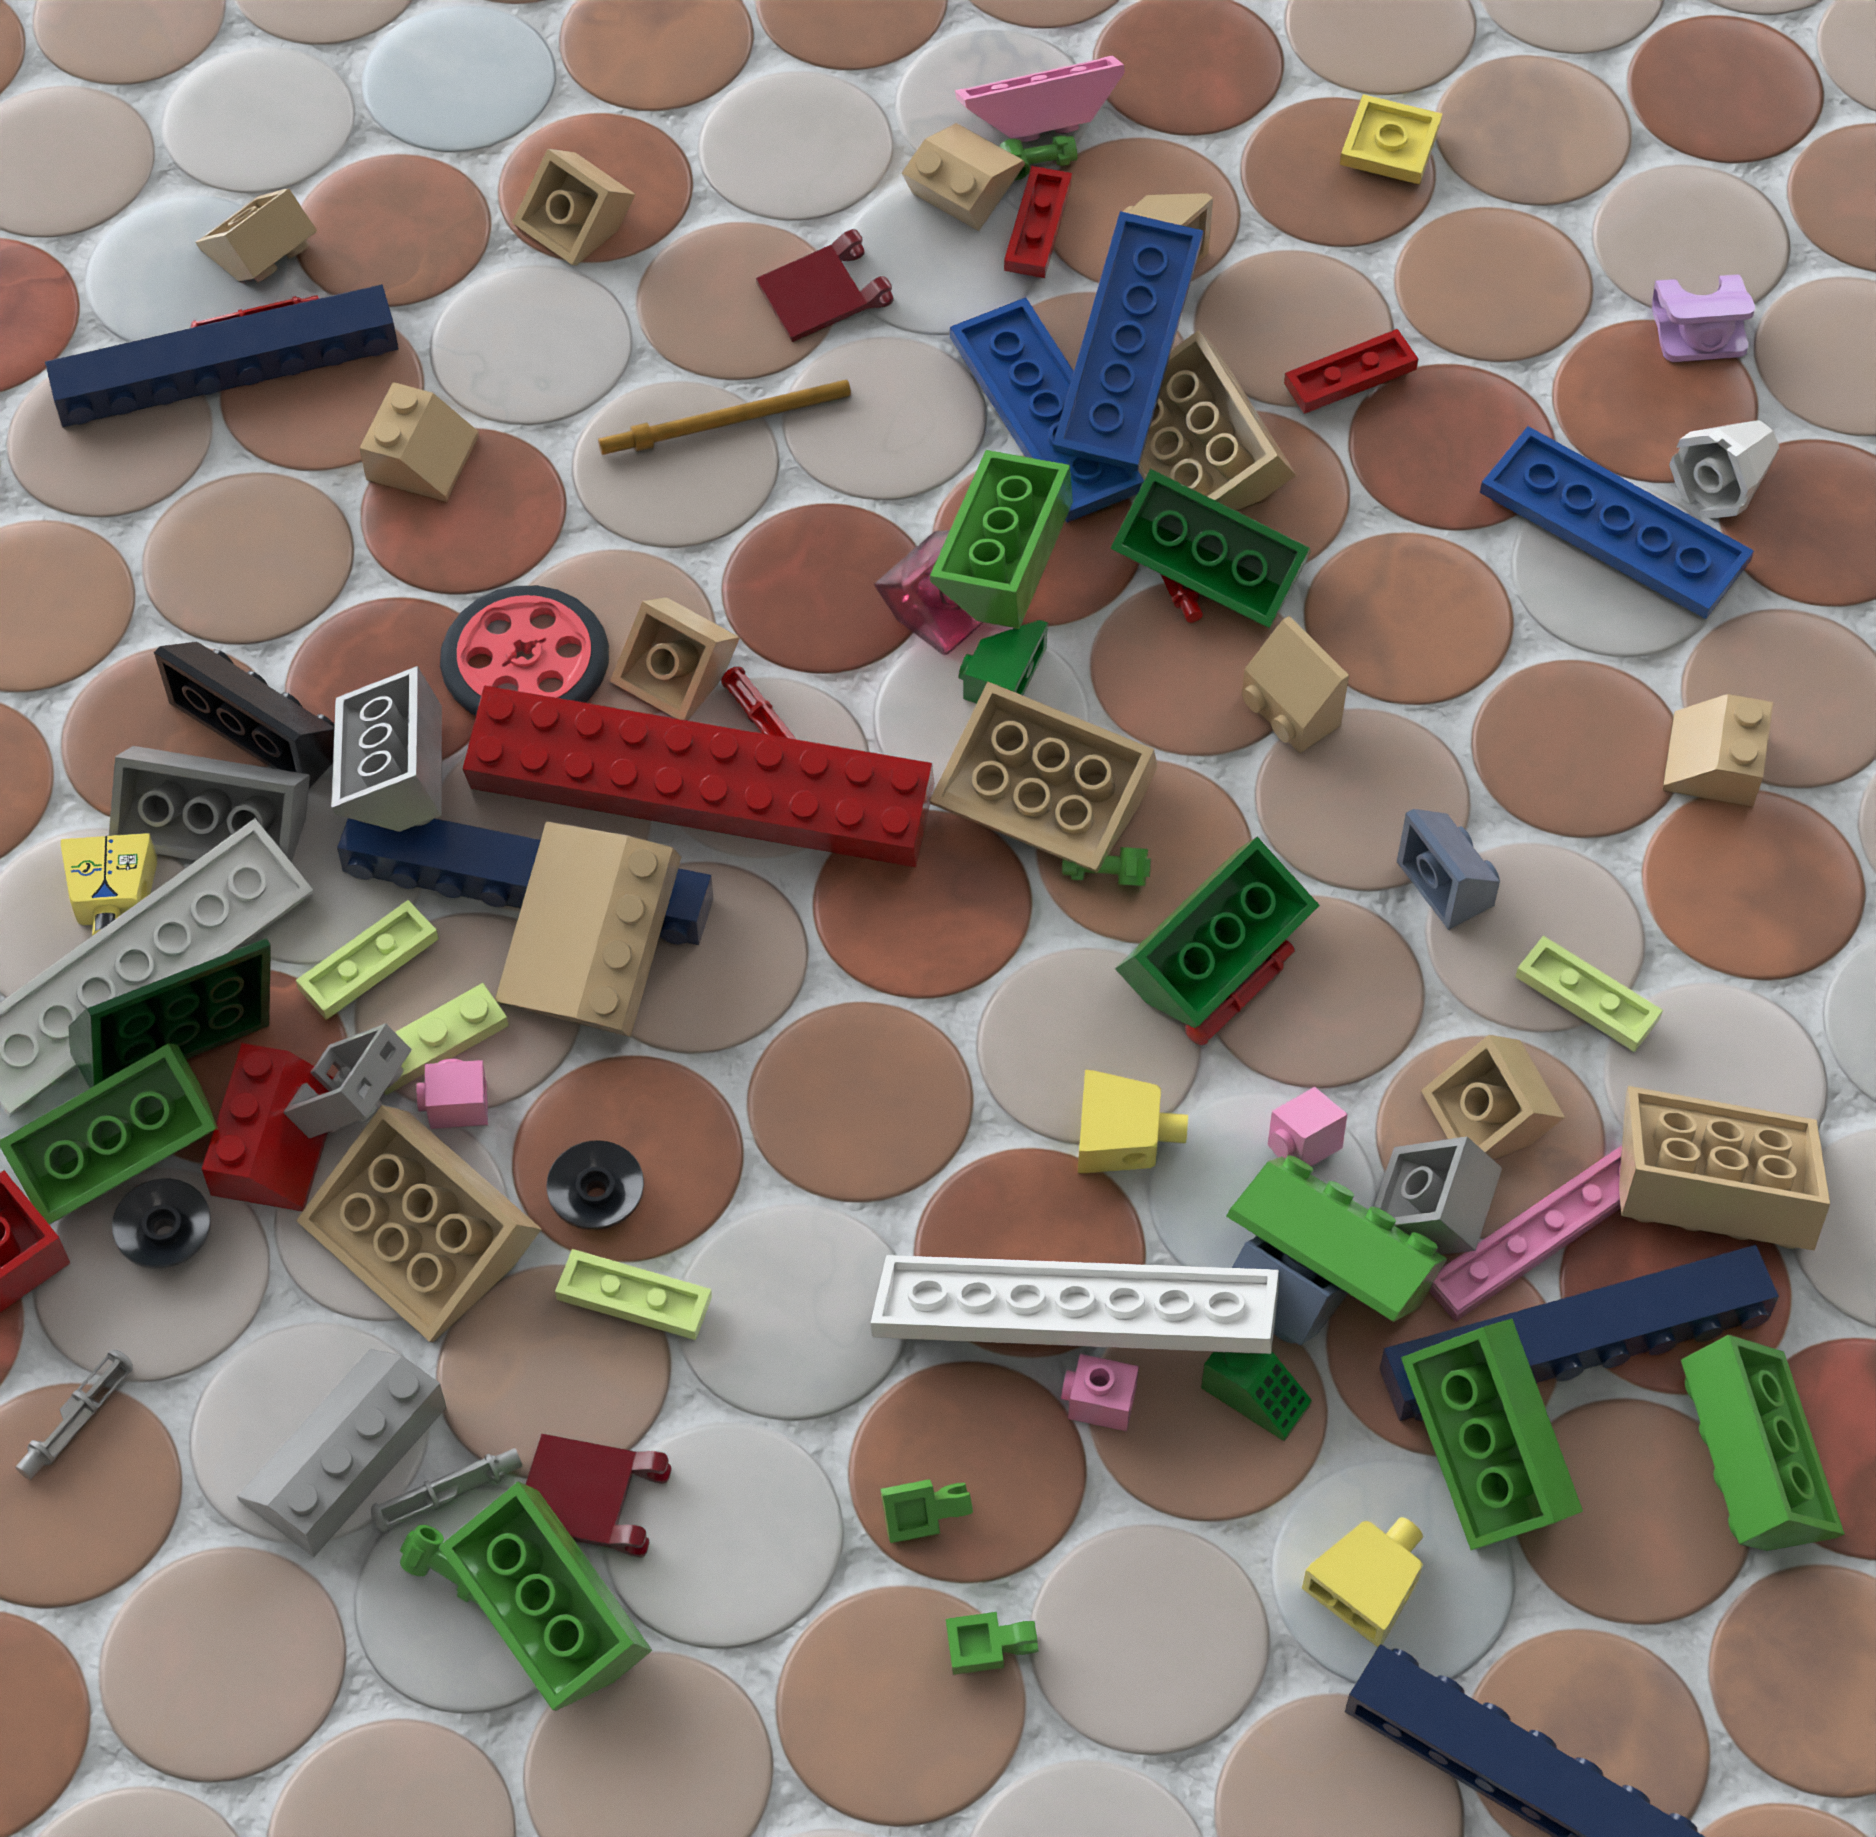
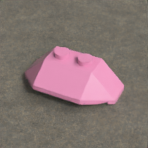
M1108 56L1093 61L955 90L956 99L964 107L1009 138L1028 142L1038 139L1040 133L1055 130L1056 133H1069L1078 130L1079 124L1091 122L1125 73L1124 64L1114 56Z

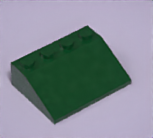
M267 938L86 1008L68 1026L70 1054L89 1088L167 1044L178 1045L184 1057L189 1059L268 1027L270 1023L271 944Z

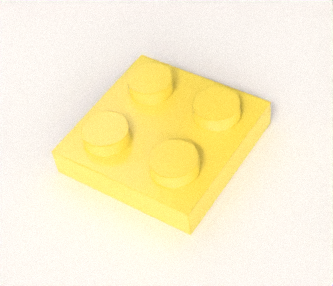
M1363 94L1341 152L1340 165L1420 185L1441 125L1442 113Z

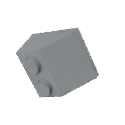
M1469 1137L1394 1147L1374 1207L1393 1216L1396 1219L1394 1226L1411 1235L1412 1232H1416L1435 1242L1438 1246L1436 1252L1441 1255L1476 1251L1502 1167Z

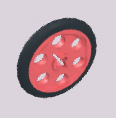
M538 585L513 586L493 591L475 600L458 615L449 627L441 646L440 669L444 684L455 701L474 716L477 714L484 685L497 687L501 684L509 683L517 686L518 691L587 703L604 679L609 665V643L605 629L596 615L577 598L558 589ZM540 615H550L555 619L554 624L545 629L536 628L531 622ZM496 620H504L511 624L510 629L502 634H493L487 630V627ZM568 643L576 644L582 649L578 655L571 658L562 657L557 653L561 646ZM523 651L525 654L532 653V658L529 660L523 656L517 658V653ZM478 654H485L492 658L491 663L481 669L473 668L468 664L470 658ZM547 678H556L563 682L562 687L555 692H544L538 686Z

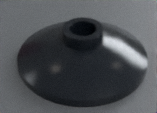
M593 1140L570 1147L555 1160L548 1173L546 1188L550 1205L562 1220L577 1228L600 1230L621 1223L636 1210L643 1196L644 1178L637 1159L624 1147L608 1141ZM595 1188H601L605 1191L603 1195L597 1197L588 1195Z
M171 1178L150 1180L132 1189L118 1204L112 1220V1233L120 1252L131 1262L153 1269L173 1267L190 1259L204 1245L211 1227L210 1209L200 1191L187 1182ZM164 1226L173 1228L167 1234L156 1235L157 1231Z

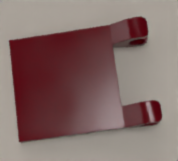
M856 229L844 232L829 246L756 278L758 287L791 342L797 341L868 308H883L889 306L894 301L893 294L891 293L892 284L885 276L877 277L859 291L843 265L842 261H854L865 254L861 244L863 238Z
M541 1433L525 1485L541 1493L574 1541L609 1547L624 1554L642 1558L647 1554L650 1540L646 1537V1530L637 1525H618L633 1474L651 1482L667 1483L672 1467L668 1463V1456L662 1452H636Z

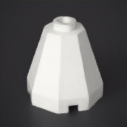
M1757 420L1697 430L1686 434L1679 440L1676 448L1680 447V449L1672 457L1669 464L1680 497L1690 505L1695 499L1706 508L1699 512L1708 519L1737 516L1748 507L1777 454L1779 444L1774 430L1762 421Z

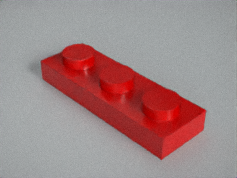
M1031 166L1004 258V271L1045 278L1072 185V173Z
M1395 329L1286 372L1284 385L1302 412L1306 414L1417 370L1419 359L1400 331Z

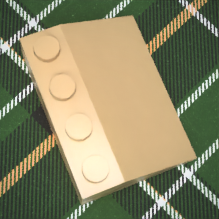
M1196 331L1174 347L1170 354L1138 469L1143 479L1145 480L1151 468L1237 511L1263 500L1297 476L1223 357L1201 331Z
M987 682L929 802L941 809L1097 873L1139 808L1158 768L1155 751L1153 748Z
M546 821L495 997L496 1002L631 1038L682 858L673 847L627 835Z
M1633 1086L1627 1087L1619 1179L1621 1216L1630 1217L1645 1223L1658 1222L1680 1226L1689 1231L1702 1230L1725 1234L1738 1240L1752 1239L1774 1243L1789 1249L1802 1248L1815 1251L1830 1207L1816 1119Z
M384 1105L380 1106L296 1220L429 1342H435L516 1265L542 1230L411 1113Z

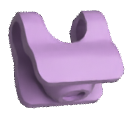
M1740 275L1719 276L1718 290L1709 295L1688 293L1682 289L1677 279L1655 280L1652 312L1658 328L1661 350L1667 360L1672 362L1743 357L1747 354L1749 343L1745 334L1744 320L1753 317L1755 304L1751 295L1746 291Z

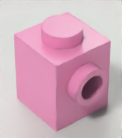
M444 1059L438 1063L425 1064V1082L417 1083L416 1086L417 1106L419 1112H427L431 1129L488 1125L487 1080L483 1060L462 1061L459 1059Z
M1313 1087L1272 1111L1268 1146L1278 1157L1282 1156L1286 1159L1288 1155H1291L1313 1166L1343 1148L1348 1114L1316 1087Z
M1080 1354L1076 1371H1066L1061 1399L1069 1401L1068 1419L1127 1431L1137 1388L1139 1366Z

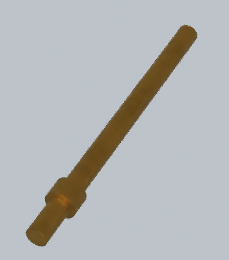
M845 379L649 426L646 422L630 426V431L598 438V445L601 455L635 448V451L638 452L654 448V443L848 397L851 396V388L848 380Z

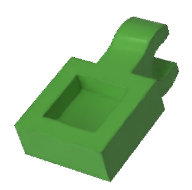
M930 1479L880 1489L890 1543L940 1534L938 1519L960 1517L973 1513L970 1492H967L965 1483L950 1484L935 1493Z
M997 1612L946 1619L953 1675L1004 1668L1003 1653L1026 1655L1039 1652L1035 1621H1022L999 1626Z

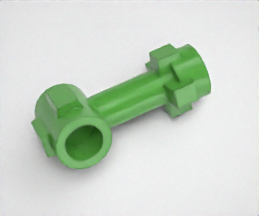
M1073 136L1052 137V144L1027 149L1023 148L1020 140L1014 138L1005 140L999 145L1002 149L1025 162L1015 180L1023 179L1030 173L1029 165L1055 160L1057 165L1064 166L1069 165L1071 161L1077 160V147Z
M1120 847V856L1108 855L1097 873L1118 875V884L1146 886V877H1150L1151 858H1148V849ZM1063 859L1062 874L1072 876V880H1084L1085 872L1095 873Z
M418 1525L415 1531L407 1534L399 1550L403 1553L400 1565L406 1572L415 1576H425L431 1568L458 1586L456 1590L458 1591L457 1597L465 1602L471 1600L478 1604L442 1551L439 1550L444 1537L437 1529L428 1525Z

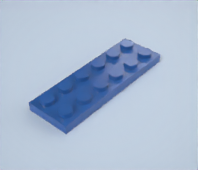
M1122 211L1119 212L1053 442L1054 452L1138 471L1202 244L1203 230Z
M1026 297L950 327V339L1024 456L1070 465L1073 503L1065 519L1067 523L1138 494L1144 482L1139 471L1053 451V442L1074 371Z
M1529 426L1526 427L1481 483V494L1704 619L1708 618L1748 566L1754 550Z

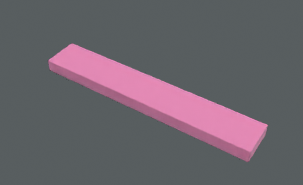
M1622 1145L1479 1242L1476 1251L1464 1252L1442 1267L1429 1292L1455 1322L1621 1208L1619 1179Z

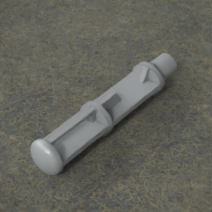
M110 1350L107 1353V1356L60 1408L63 1421L46 1441L32 1440L28 1444V1453L15 1467L21 1475L31 1480L44 1465H50L54 1462L55 1458L90 1417L98 1411V1408L128 1373L133 1370V1364L127 1355L118 1350ZM110 1359L113 1362L87 1393L83 1392V1387L102 1365ZM120 1368L124 1370L125 1373L99 1403L96 1402L94 1398Z
M515 1448L497 1456L490 1455L489 1453L485 1455L484 1459L434 1481L429 1482L427 1480L424 1482V1485L379 1505L375 1503L371 1507L373 1522L380 1531L387 1532L388 1528L433 1508L437 1510L440 1508V1505L452 1501L458 1495L492 1480L499 1483L504 1474L522 1467L519 1455Z

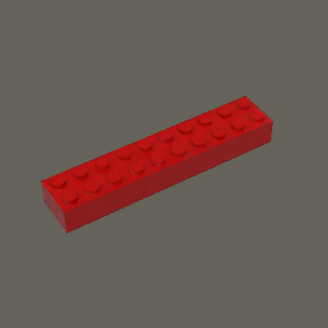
M486 685L483 687L462 768L470 789L910 867H917L930 807L929 800L935 784L933 765L930 762Z

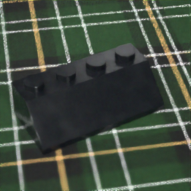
M196 641L159 646L154 652L169 704L272 769L309 774V789L333 764L335 724L322 714L315 716L304 709L301 703L287 692L280 694L272 689L256 672L251 670L245 672L240 669L221 650L214 649L212 651Z

